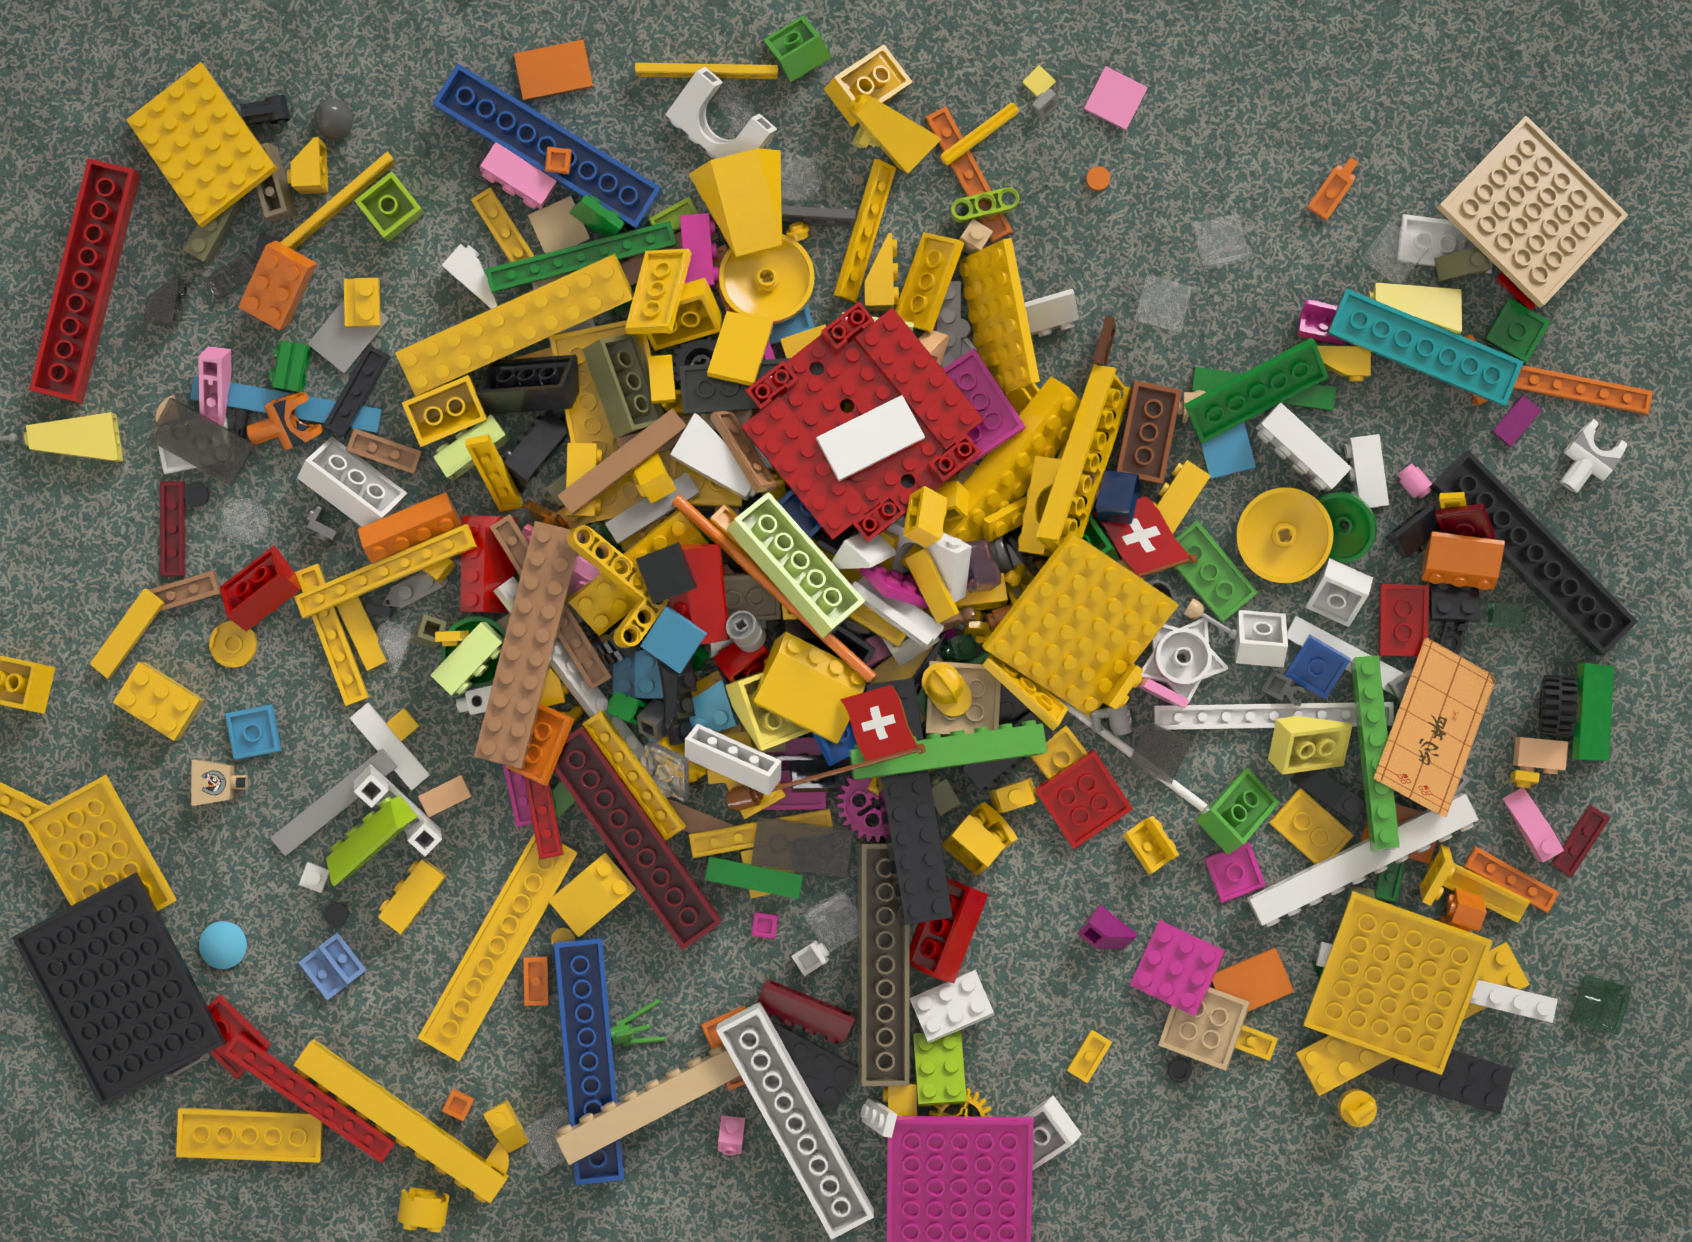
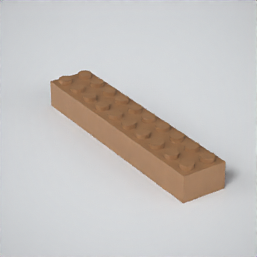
M538 521L534 522L474 757L524 769L579 554L567 542V535L571 531L570 529ZM578 532L577 540L582 543L584 535Z

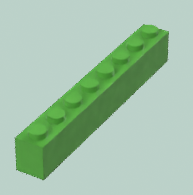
M1379 655L1355 657L1350 663L1371 852L1395 850L1400 847L1394 790L1373 779L1388 740Z
M1036 720L1021 722L1022 726L1012 727V723L998 725V730L989 731L988 727L975 728L974 733L965 734L964 730L950 732L948 737H941L940 733L926 735V740L919 741L914 737L917 744H924L925 753L919 754L917 752L851 770L852 778L855 781L1042 755L1047 753L1043 723L1036 724ZM858 744L854 745V750L849 751L850 764L854 765L865 762L866 760Z

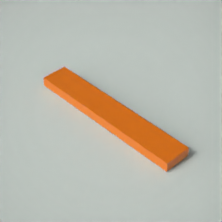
M946 106L925 117L933 134L941 139L938 144L943 152L963 138ZM970 150L950 164L967 197L991 191ZM982 200L978 203L979 208L983 211L991 209V204L987 200ZM1004 214L979 219L982 225L993 231L990 237L991 243L1013 232Z
M1522 365L1513 389L1644 415L1649 414L1653 391L1524 365Z

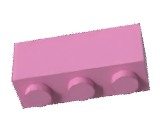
M496 142L480 165V172L483 173L482 176L491 183L496 181L503 185L502 189L512 196L517 194L523 198V202L533 209L537 207L541 210L556 187L557 181Z

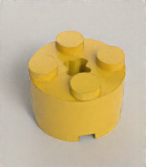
M410 1188L409 1193L402 1189L397 1220L407 1230H417L418 1227L427 1228V1231L441 1232L442 1227L446 1224L450 1196L443 1192L441 1197L435 1195L436 1190L424 1188Z

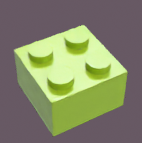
M392 171L354 200L387 242L391 241L425 214Z

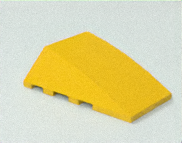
M756 148L710 160L688 174L736 258L782 246L781 150Z

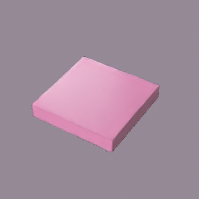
M1105 66L1083 110L1126 131L1148 87Z
M1143 677L1137 686L1171 705L1186 708L1189 702L1186 697L1148 678Z

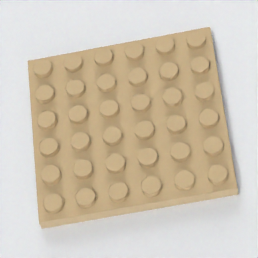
M1527 116L1500 141L1437 207L1450 222L1539 308L1543 307L1628 216L1608 194Z

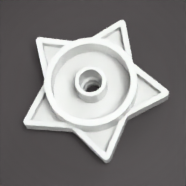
M1201 618L1181 628L1164 624L1151 641L1153 652L1143 665L1141 676L1166 683L1172 691L1186 697L1190 702L1201 680L1228 670V666L1210 648L1208 622ZM1178 654L1184 655L1185 661L1183 663L1177 659Z

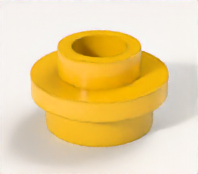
M803 222L792 223L789 225V229L786 230V235L795 241L803 240L809 236V225L803 224Z

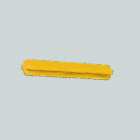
M1014 103L1008 104L941 154L940 158L943 163L950 165L1019 113L1018 107Z

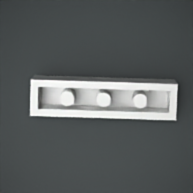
M696 724L685 738L686 759L769 796L781 780V760L700 724Z

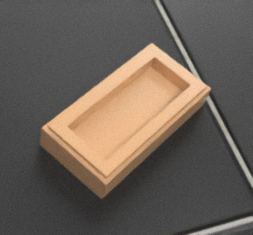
M460 775L418 797L429 818L472 797L463 776Z

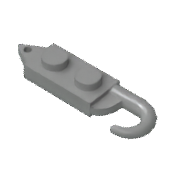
M454 556L449 558L454 565L461 566V557ZM421 571L390 587L391 591L382 603V606L400 607V609H403L444 588L447 585L448 576L440 585L429 575Z

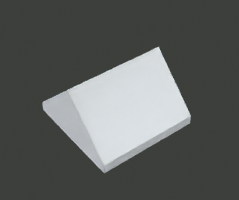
M859 533L843 542L831 563L837 569L871 568L897 554L896 550L880 535L867 542Z

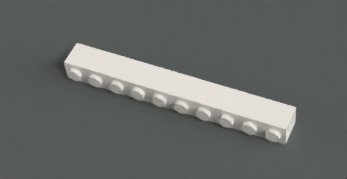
M1460 793L1451 797L1444 817L1427 809L1398 823L1399 848L1371 852L1368 838L1247 897V900L1259 924L1262 926L1266 924L1267 927L1280 922L1279 917L1288 914V916L1295 915L1302 911V906L1308 903L1310 906L1323 901L1322 896L1330 892L1332 895L1338 894L1345 890V885L1351 882L1353 885L1366 880L1365 875L1373 871L1375 874L1388 869L1387 864L1391 862L1401 863L1410 858L1408 854L1416 850L1418 853H1421L1431 848L1430 843L1439 840V842L1446 841L1453 837L1451 833L1459 829L1463 832L1474 827L1473 822L1479 819L1467 795Z

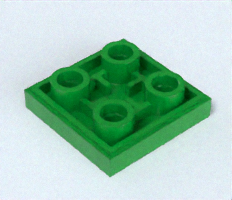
M584 195L569 212L603 238L614 236L624 225V221L621 220V216L617 212L607 210L601 205V201L591 195Z

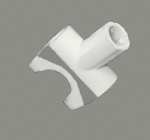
M1594 419L1590 420L1574 436L1563 452L1573 459L1574 462L1562 477L1560 483L1576 494L1591 474L1604 481L1618 464L1627 446V443L1621 439L1612 450H1600L1594 443L1595 429L1599 423Z

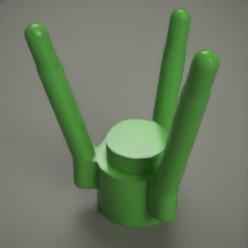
M657 999L625 1019L616 1021L617 1026L610 1028L614 1044L616 1046L623 1044L625 1047L632 1044L665 1041L666 1037L631 1039L634 1038V1033L649 1029L650 1025L646 1024L632 1028L630 1024L626 1025L658 1005L660 1000Z

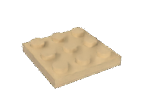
M930 661L929 666L935 663H946L954 667L969 686L972 692V702L970 708L964 714L948 716L938 710L927 695L925 734L940 733V735H950V732L964 730L965 734L974 733V729L980 727H988L989 731L998 730L1001 682L982 664Z
M1209 987L1196 1016L1174 1006L1171 1007L1158 1045L1227 1071L1251 1002Z

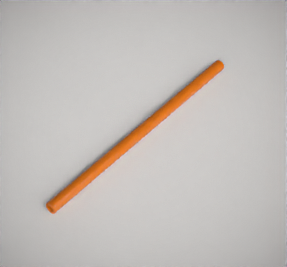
M679 494L671 502L716 544H720V548L865 681L869 683L876 675L873 670L831 632L822 638L764 571L684 497Z

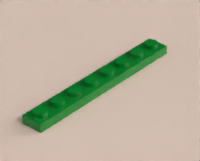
M671 221L487 268L485 271L491 293H496L575 272L612 254H616L618 260L645 254V251L676 246L677 243Z

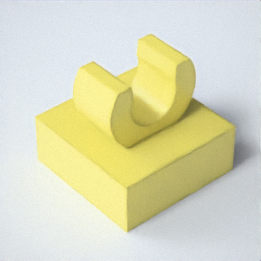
M860 125L851 144L858 148H867L868 145L879 147Z

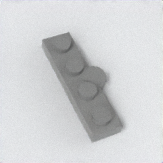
M961 281L950 282L937 318V332L950 336L941 363L942 369L962 356V339L967 338L971 333L968 321L961 319Z

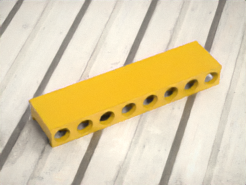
M1094 364L1035 536L1051 555L1070 531L1081 538L1083 537L1132 390L1131 387L1124 386L1116 376L1115 367ZM1120 390L1123 391V397H1122V399H1121ZM1112 411H1114V412L1116 413V418H1115V420H1114V415H1113V412H1112ZM1104 432H1107L1109 434V439L1107 442L1106 434ZM1098 454L1102 456V460L1100 463ZM1090 475H1093V476H1094V479H1095L1093 485H1092V478H1091ZM1083 497H1086V498H1087V504H1086V506H1085V501H1084V498H1083ZM1076 518L1080 520V526L1078 528L1077 521L1075 520Z

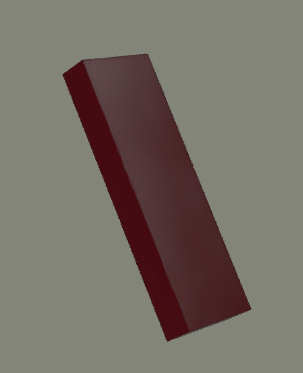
M1588 805L1562 845L1564 851L1556 855L1550 865L1572 878L1610 820V817L1592 805Z

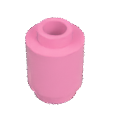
M1412 463L1397 475L1401 479L1399 482L1413 499L1417 496L1422 499L1431 491L1429 486L1432 482L1418 466L1415 467Z

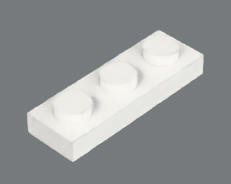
M867 1098L866 1104L861 1109L862 1122L881 1136L892 1138L897 1114L879 1101Z

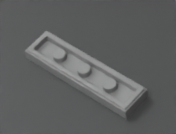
M687 472L673 480L676 491L652 504L646 497L605 523L618 545L677 509L671 502L679 494L687 501L700 494Z

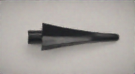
M944 633L939 636L940 641L934 645L929 655L912 676L917 694H919L922 688V677L925 670L929 667V662L936 661L946 637Z

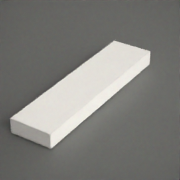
M369 703L365 704L350 717L351 721L377 751L383 748L398 766L394 771L411 791L430 776L429 772L405 744L398 739Z

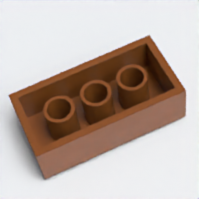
M1135 380L1131 387L1132 390L1115 471L1135 473L1139 475V482L1160 486L1164 482L1182 390Z

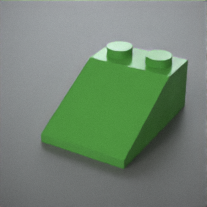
M1245 768L1207 805L1195 820L1227 854H1230L1247 842L1278 805L1279 801L1248 768Z

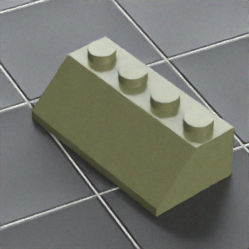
M624 334L600 339L583 348L615 439L641 432L664 415L661 404H652L649 370L636 334Z

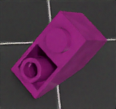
M1101 905L1087 917L1077 933L1095 949H1124L1137 936L1133 930Z

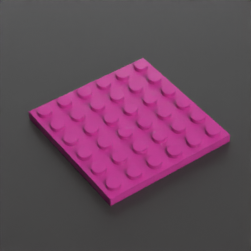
M897 1116L892 1138L888 1137L887 1242H1031L1033 1117Z

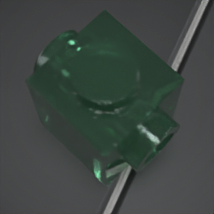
M971 633L950 638L943 642L940 648L943 662L967 663L978 656L977 645Z

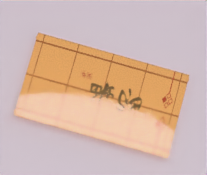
M1425 638L1373 779L1439 814L1441 817H1447L1497 677L1431 639Z

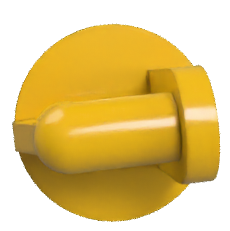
M1349 1089L1338 1100V1113L1351 1126L1364 1127L1370 1124L1376 1116L1377 1106L1375 1099L1362 1089Z

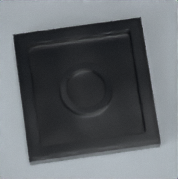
M680 542L635 559L653 604L697 588Z

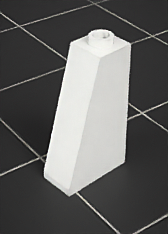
M694 413L672 450L671 458L746 501L750 496L754 497L756 495L754 489L725 442L699 415Z

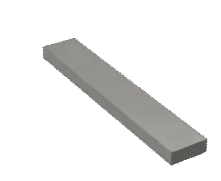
M383 748L270 837L284 856H287L359 798L354 792V780L370 764L384 777L398 767Z

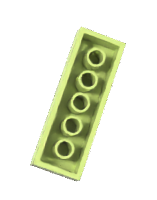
M769 492L735 518L726 529L822 638L826 637L865 602L861 595Z

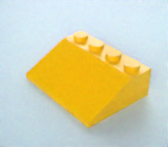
M785 632L774 640L752 703L837 744L850 720L849 714L840 699L863 693L867 681L845 661Z

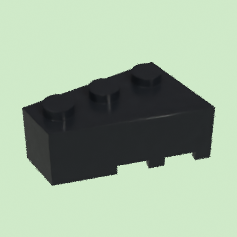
M549 411L544 416L539 415L531 425L533 429L529 433L524 432L517 441L518 446L514 451L510 449L502 459L518 492L522 495L526 491V485L534 476L537 477L540 473V468L554 455L569 435L568 426Z

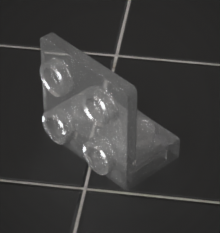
M1239 214L1193 224L1202 270L1248 261L1253 256L1251 247L1246 246Z
M845 889L803 912L804 918L810 924L819 942L825 945L829 953L858 937V912Z

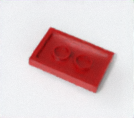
M1380 584L1378 655L1418 657L1424 639L1428 640L1429 585Z
M220 994L212 1001L208 1008L227 1043L209 1053L237 1080L245 1073L246 1069L223 1054L238 1032L265 1051L272 1044Z

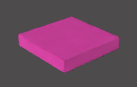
M1249 841L1230 854L1221 851L1204 858L1220 903L1266 887Z

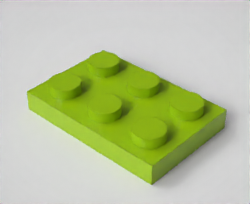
M961 1031L954 1032L931 1043H928L924 1033L913 1034L918 1106L967 1103Z

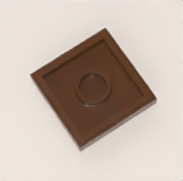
M1106 316L1093 361L1098 366L1107 365L1116 332L1114 317Z

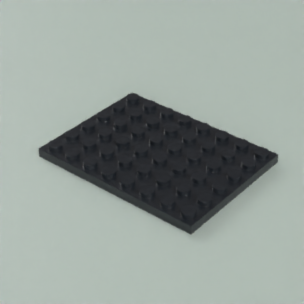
M137 872L12 937L101 1107L227 1043Z

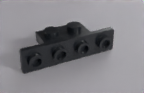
M806 753L796 756L775 754L772 756L781 760V771H790L791 782L851 765L849 756L831 766L828 765L823 754L810 756ZM839 774L791 787L792 792H839L841 788Z

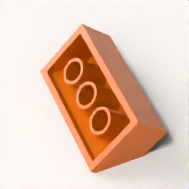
M444 492L358 528V533L366 555L371 563H375L462 526V520L447 492Z

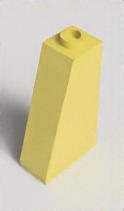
M1375 283L1373 291L1368 293L1369 298L1458 335L1462 332L1461 289Z
M112 412L26 425L27 432H24V440L26 446H29L31 450L115 462L123 461L117 415Z

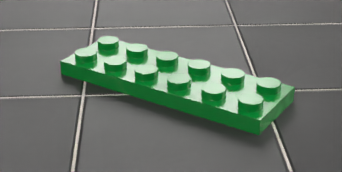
M1310 338L1185 403L1184 406L1200 443L1203 444L1329 377L1317 344L1313 338Z

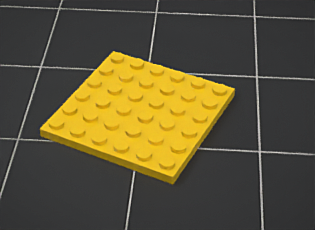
M1070 531L982 646L995 657L1090 717L1091 712L1098 710L1103 704L1101 701L1112 689L1122 673L1127 670L1129 664H1134L1179 605L1173 599Z
M1352 891L1303 1026L1442 1075L1491 948L1492 940Z

